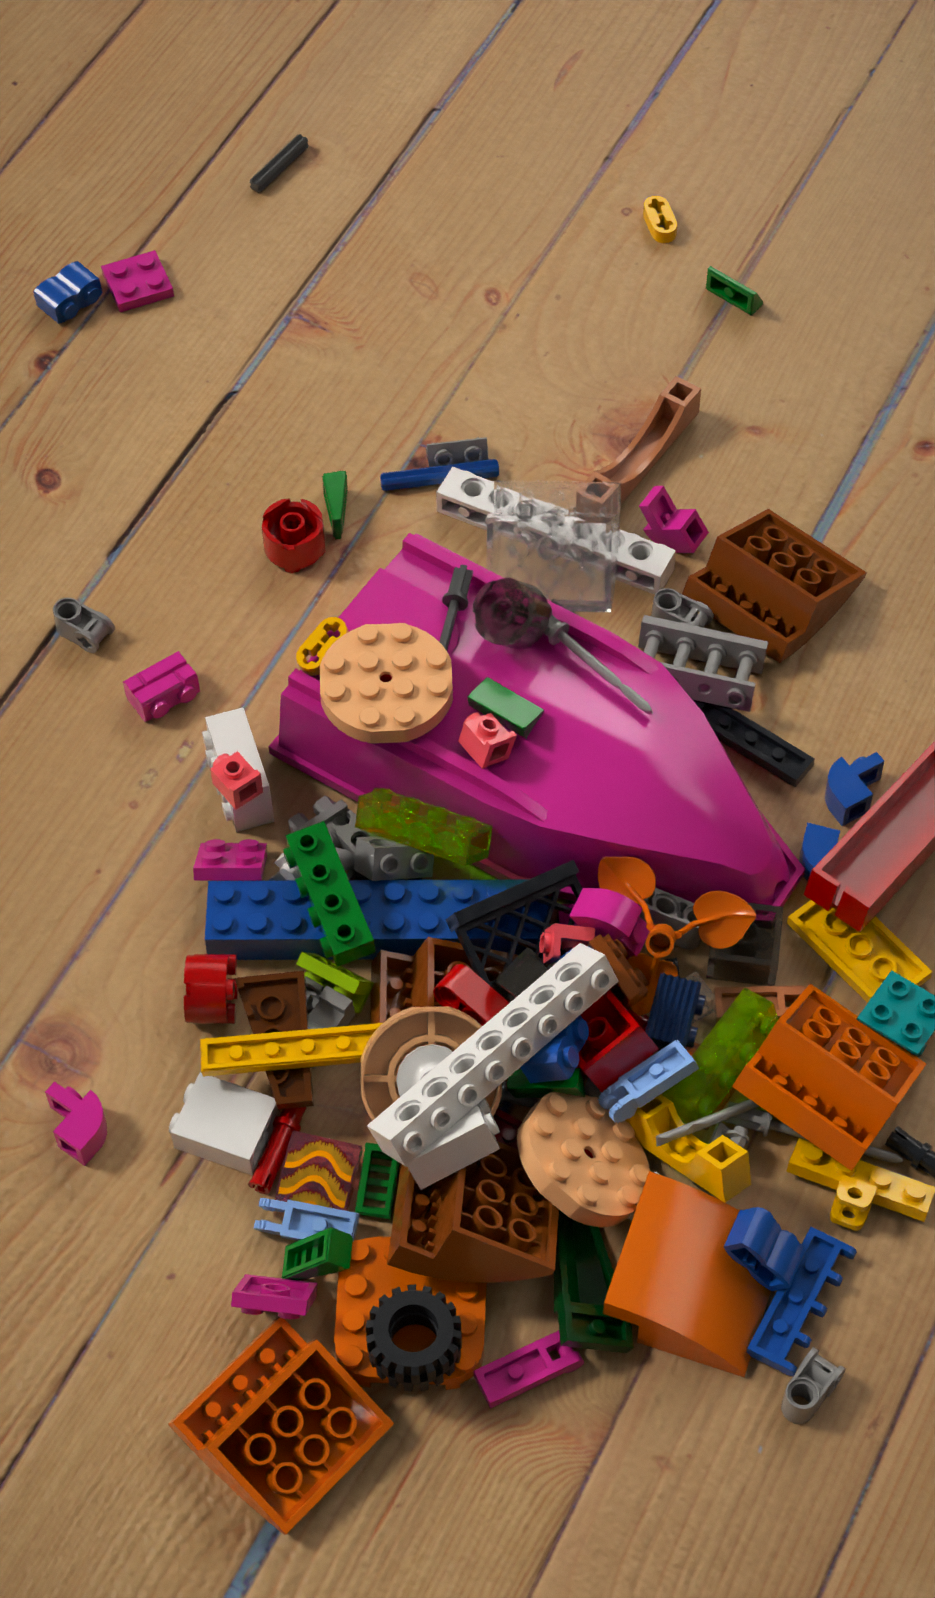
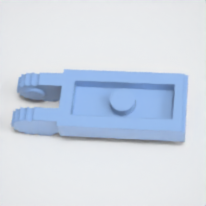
M675 1040L619 1077L617 1082L601 1093L598 1099L599 1104L604 1109L610 1110L609 1116L614 1122L622 1123L627 1118L629 1119L634 1116L638 1107L641 1108L698 1070L699 1067L681 1043Z
M260 1198L258 1207L271 1212H285L282 1224L272 1223L267 1220H255L253 1229L280 1235L281 1238L299 1241L333 1227L350 1234L354 1241L360 1215L355 1212L299 1201L287 1200V1202Z

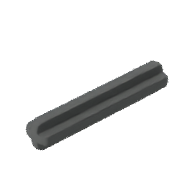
M301 134L296 135L250 179L251 189L258 193L262 192L308 148V139Z

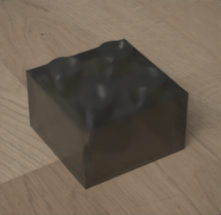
M748 903L755 910L756 919L742 939L733 946L723 949L709 946L706 979L775 986L784 907Z

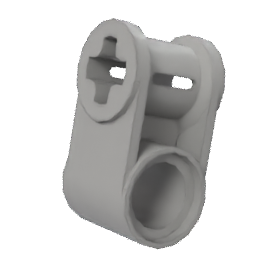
M663 588L655 593L651 612L652 617L703 628L705 625L710 624L714 618L712 610L707 605L684 596L674 589Z
M62 598L53 606L58 634L79 645L89 653H95L99 649V643L103 638L115 631L113 622L106 615L87 607L74 598Z
M815 1347L808 1352L797 1372L788 1383L781 1403L784 1417L795 1424L806 1423L814 1416L826 1397H829L835 1390L846 1371V1368L843 1366L836 1367L818 1355L819 1350ZM792 1397H804L809 1404L799 1405L793 1401Z

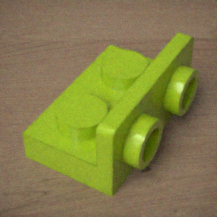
M301 952L296 965L306 969V977L319 983L324 988L327 985L351 999L355 1013L362 1011L374 985L373 982L342 966L336 967L334 962L315 953Z

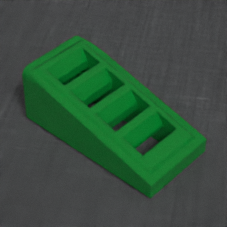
M346 471L324 473L322 476L323 495L335 540L342 538L348 493Z
M367 1142L365 1144L355 1213H359L361 1216L391 1220L400 1163L382 1152L378 1144ZM372 1158L392 1161L391 1167L371 1164ZM370 1172L390 1174L389 1180L369 1178ZM367 1185L388 1188L387 1194L367 1191ZM365 1198L386 1201L385 1208L364 1205Z
M330 1227L285 1247L282 1279L302 1280L349 1269L353 1243L352 1236Z

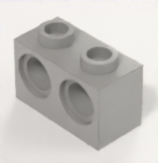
M417 834L357 837L354 870L372 881L432 877L435 844Z

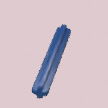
M496 459L386 472L380 475V483L383 491L442 484L452 467L469 471L482 478H492L499 476V464Z

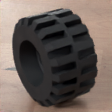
M416 1284L408 1285V1291L401 1292L400 1287L392 1289V1297L388 1298L384 1294L379 1298V1308L376 1306L372 1307L370 1320L366 1322L367 1350L372 1367H376L377 1375L382 1380L388 1377L390 1386L397 1388L399 1383L404 1384V1391L413 1392V1386H420L421 1391L429 1390L430 1382H434L438 1386L444 1382L443 1374L451 1376L455 1371L454 1363H459L461 1357L460 1317L456 1316V1308L453 1303L446 1304V1296L439 1291L434 1296L432 1295V1288L424 1286L422 1291L416 1290ZM414 1324L429 1328L437 1336L428 1348L418 1352L404 1351L392 1342L394 1335L401 1328Z

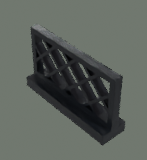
M574 860L457 911L445 919L450 931L456 932L474 972L493 989L547 964L543 963V958L538 960L541 934L551 926L549 923L554 909L569 915L572 911V908L556 902L561 889L570 886L577 901L583 889L576 876L579 870ZM553 893L551 900L545 898V896ZM537 901L549 906L544 922L527 916L532 902ZM523 907L522 913L514 911ZM507 914L519 919L514 936L497 929L501 916ZM570 918L568 925H574L575 922ZM494 920L492 927L485 924ZM524 922L541 928L537 944L519 938ZM478 928L489 933L484 949L472 945L467 934L468 931ZM495 935L512 942L507 958L489 952ZM517 944L534 951L530 964L525 966L512 961ZM562 945L560 948V957L566 952H568L562 950ZM477 954L482 955L481 960H479ZM487 958L504 964L500 978L491 982L484 970ZM510 967L517 969L508 974Z

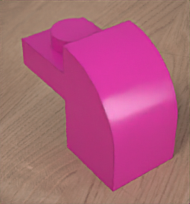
M654 486L639 505L648 521V524L643 529L646 535L653 542L664 544L676 550V553H694L709 533L697 510L677 509L664 486Z
M583 888L569 915L578 926L595 928V936L601 934L604 937L609 934L613 941L618 939L627 950L628 957L634 955L638 957L637 954L640 953L650 932L646 928L647 923L640 917L643 909L628 897L608 889Z
M54 1081L45 1093L50 1108L65 1118L53 1131L57 1146L86 1166L106 1140L107 1122L102 1104L97 1095L91 1090L82 1098L73 1088L69 1086L63 1088Z

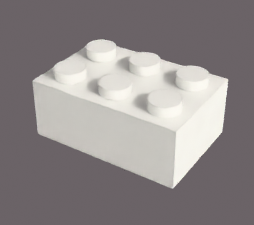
M244 708L205 717L207 731H203L202 736L206 747L205 754L209 768L213 767V762L218 756L225 753L231 756L238 751L254 770L257 769L261 774L263 793L236 810L216 788L218 795H221L223 800L221 803L226 821H233L236 832L274 822L270 786Z

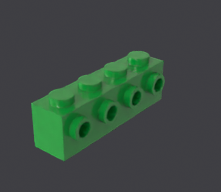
M322 821L285 835L288 848L283 849V853L289 868L296 867L299 877L295 879L301 898L307 896L312 907L307 908V912L313 927L320 926L324 937L320 938L319 941L326 958L332 956L336 967L375 953L374 939L325 822Z

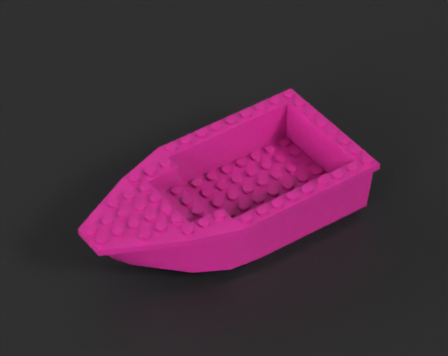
M409 533L404 538L402 550L384 570L382 568L378 569L338 618L345 622L349 632L365 624L406 623L426 631L440 641L448 612V607L443 604L442 599L444 594L448 593L454 568H460V565H467L468 570H473L467 594L469 603L465 610L457 612L447 649L452 664L453 701L442 721L431 731L407 742H363L340 731L326 716L321 705L320 674L309 676L302 670L295 668L288 676V686L281 693L279 734L268 746L269 754L499 880L531 879L574 860L579 870L576 876L582 888H600L598 868L602 858L634 857L646 862L652 868L656 879L655 888L695 903L701 895L707 892H729L744 899L755 910L756 919L753 923L771 925L804 876L805 868L759 810L706 716L662 663L616 634L417 533L415 535ZM538 602L561 623H568L569 631L567 634L613 672L622 684L639 694L650 705L653 714H648L638 708L622 693L621 689L611 685L561 641L555 645L550 644L549 638L524 617L528 611V606ZM331 630L327 632L329 638L331 636H335L336 638L340 636L338 630L335 632ZM317 655L311 656L307 662L313 661L316 663L319 659ZM488 677L544 709V713L527 738L516 733L517 737L509 759L482 769L458 740L463 723L469 715L476 712L481 716L484 715L469 706L467 697ZM503 726L508 732L512 731L507 727ZM570 886L560 890L558 898L576 901Z

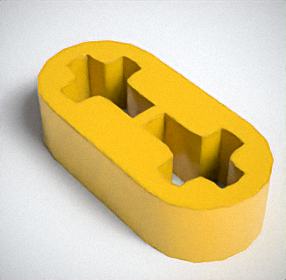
M661 196L648 197L644 202L643 217L652 238L659 243L672 242L677 236V221L669 202Z
M338 617L324 619L299 647L296 653V660L300 669L307 675L316 676L320 674V664L327 650L336 640L349 632L342 619ZM330 630L333 632L338 630L340 636L337 638L335 636H331L329 638L327 632ZM308 655L312 657L317 655L319 660L316 663L313 661L308 663L306 657Z

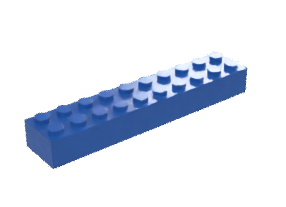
M529 879L349 880L375 944V953L357 960H374L380 950L414 956L427 937L460 943L456 932L450 931L445 919L457 911ZM295 880L208 881L205 925L207 954H236L237 960H298L301 952H307L326 958L319 941L324 935L320 926L313 927L307 912V908L312 907L308 896L301 898ZM534 901L530 904L527 916L544 922L549 906ZM523 907L514 911L522 913ZM505 914L501 916L497 929L514 936L519 919ZM494 920L485 924L492 927ZM524 922L519 938L537 944L541 928ZM478 928L467 932L472 945L485 948L489 936L488 932ZM495 935L490 949L509 952L512 942ZM517 944L514 954L523 955L524 959H532L534 951ZM540 953L538 959L543 958V954ZM332 956L326 958L328 960H334Z

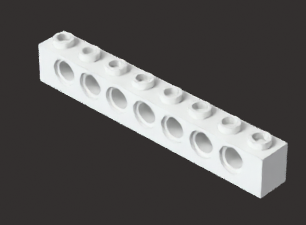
M452 467L436 492L437 512L652 594L664 588L674 571L676 550L664 544L652 542L635 533H628L612 527L608 523L588 518L579 512H572L552 502L540 500L525 492L503 486L496 481L476 476L469 471Z
M579 943L370 1122L367 1127L382 1152L404 1166L410 1164L618 982V979L606 955Z

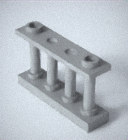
M644 615L641 622L638 647L644 648L643 652L652 658H655L657 651L676 655L672 665L662 664L691 699L750 712L756 683L749 682L748 679L751 672L762 674L768 642ZM688 658L707 662L704 672L685 668ZM719 665L738 669L736 677L731 678L717 675Z

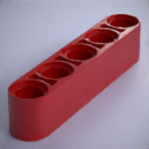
M463 964L453 966L433 990L436 1001L442 1007L460 1010L474 1018L482 1026L509 1004L504 997L479 975ZM581 1069V1074H582V1078H583V1081H584V1079H585V1073H584V1071Z

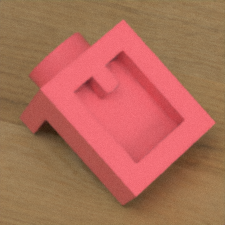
M555 923L545 929V932L541 934L539 942L540 953H543V963L551 964L560 958L561 945L564 951L571 950L579 943L587 946L588 942L595 938V928Z

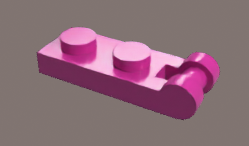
M558 1330L474 1370L473 1374L491 1409L563 1373L577 1370L584 1364V1361L579 1351H574L572 1347L561 1346ZM558 1351L560 1358L552 1361L548 1352Z

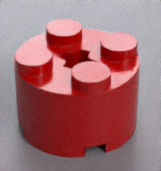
M290 498L279 500L270 505L263 515L262 536L265 554L273 564L284 568L288 573L299 572L302 568L314 564L325 553L322 513L315 504L304 499H300L301 502H291Z
M194 954L186 956L184 969V984H186L184 1017L186 1023H236V1003H231V1000L238 999V988L235 979L232 978V975L237 973L236 954Z

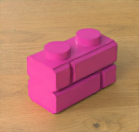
M179 651L123 681L127 700L137 710V713L144 722L152 718L163 717L170 708L181 702H190L200 692L196 672L187 664Z

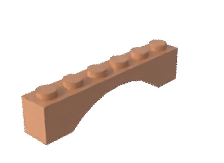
M675 376L659 395L647 420L628 447L608 466L593 471L577 490L576 512L596 521L606 523L697 416L700 408L701 388Z

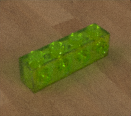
M374 788L372 792L360 795L358 798L355 828L464 866L489 856L492 825L477 821L471 816L459 815L448 811L444 807L421 802L414 797L395 793L387 788Z
M744 987L692 1055L699 1069L663 1092L662 1095L674 1103L682 1122L687 1124L713 1114L714 1110L732 1088L745 1065L757 1053L778 1021L773 1002Z

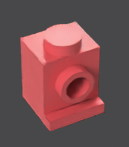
M476 712L465 719L458 742L483 769L509 759L517 735L514 731L508 732L492 713L481 716Z
M238 751L231 756L227 753L222 754L213 762V767L210 768L212 783L235 810L263 793L260 772L257 769L254 770Z

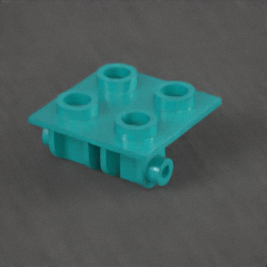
M891 970L856 1020L905 1048L913 1055L915 1054L920 1057L927 1046V1041L935 1031V995Z

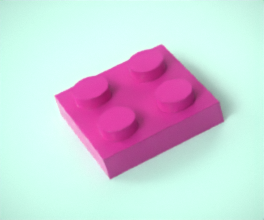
M155 250L101 266L103 277L119 312L174 297L173 287Z
M213 839L201 843L193 867L194 881H262L267 859V843H259L253 839L242 840L239 843H225L223 840Z
M245 1274L232 1292L231 1307L241 1308L242 1313L259 1315L263 1314V1311L278 1312V1316L284 1319H299L300 1315L306 1316L316 1299L318 1283Z

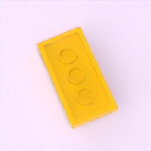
M812 900L788 916L787 924L867 1003L891 970L919 987L931 979L933 971L876 916L861 932H858L834 916L836 912L834 908L828 912Z

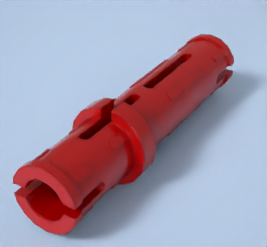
M307 1107L283 1109L280 1116L275 1117L273 1121L274 1130L248 1183L250 1188H254L257 1185L255 1191L262 1194L270 1193L294 1136H298L300 1133V1122Z

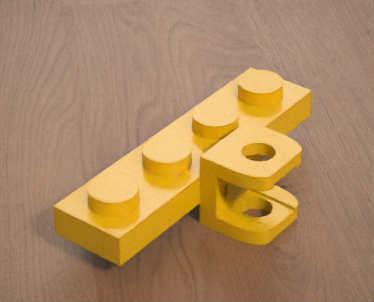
M798 1138L786 1170L788 1173L837 1190L830 1211V1219L833 1223L854 1231H858L864 1226L872 1203L925 1222L935 1193L934 1186L859 1160L851 1171L811 1142ZM850 1211L855 1215V1217L847 1218L842 1214V1212Z

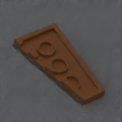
M304 971L234 978L253 1034L309 1029ZM311 1067L266 1071L278 1110L314 1106Z

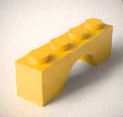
M660 1094L641 1108L638 1107L634 1116L625 1120L634 1128L635 1137L643 1148L722 1202L726 1203L752 1185L748 1151L724 1135H721L710 1144L702 1142L691 1133L664 1145H656L657 1135L684 1125L674 1103Z

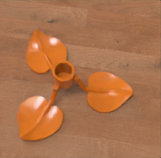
M604 857L599 863V887L620 893L639 904L643 909L647 923L646 928L650 931L646 939V948L654 958L646 953L637 954L638 957L634 955L627 959L633 969L639 968L649 983L646 986L649 991L646 997L631 1007L632 1011L639 1015H644L651 1011L660 973L679 977L677 967L672 962L660 960V958L666 957L672 952L676 939H680L688 931L699 926L698 933L705 944L718 949L728 948L742 939L756 919L755 910L744 899L725 891H711L701 895L693 905V912L697 920L691 921L678 931H674L667 924L655 925L648 904L644 900L653 894L656 887L655 874L652 868L646 862L634 857Z

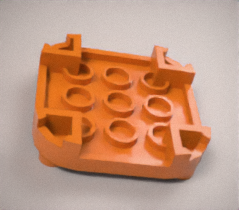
M377 1236L354 1240L352 1243L350 1268L339 1272L334 1333L338 1363L360 1386L371 1388V1383H389L388 1377L382 1380L377 1375L376 1367H372L369 1360L366 1322L370 1320V1311L373 1306L379 1308V1298L384 1294L388 1298L392 1297V1289L400 1287L401 1292L408 1291V1285L416 1284V1290L422 1291L424 1286L432 1288V1295L434 1296L439 1291L446 1296V1304L452 1302L456 1308V1316L460 1317L462 1333L461 1357L459 1363H454L455 1371L450 1377L443 1374L444 1382L440 1384L445 1385L446 1390L460 1388V1384L474 1376L473 1371L481 1368L483 1364L487 1283L437 1279L387 1265L391 1237ZM414 1324L401 1328L394 1335L392 1342L404 1351L418 1352L428 1348L437 1336L429 1328Z

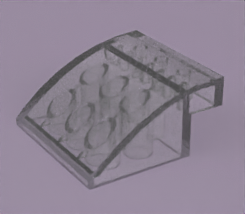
M494 481V513L487 515L486 569L571 612H612L619 548L621 482Z

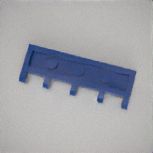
M810 1227L801 1244L805 1253L791 1287L777 1290L746 1351L751 1357L788 1376H794L797 1371V1367L786 1360L794 1343L808 1348L812 1341L809 1336L800 1332L809 1313L824 1317L828 1310L826 1306L816 1301L825 1282L834 1286H840L843 1280L841 1275L832 1271L839 1255L848 1259H854L857 1253L854 1247L813 1227Z

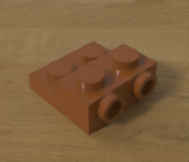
M599 934L588 942L587 946L606 955L618 979V982L610 988V991L626 1010L646 997L649 992L646 986L649 983L639 968L633 969L626 959L629 956L628 952L618 939L613 941L609 934L604 937Z

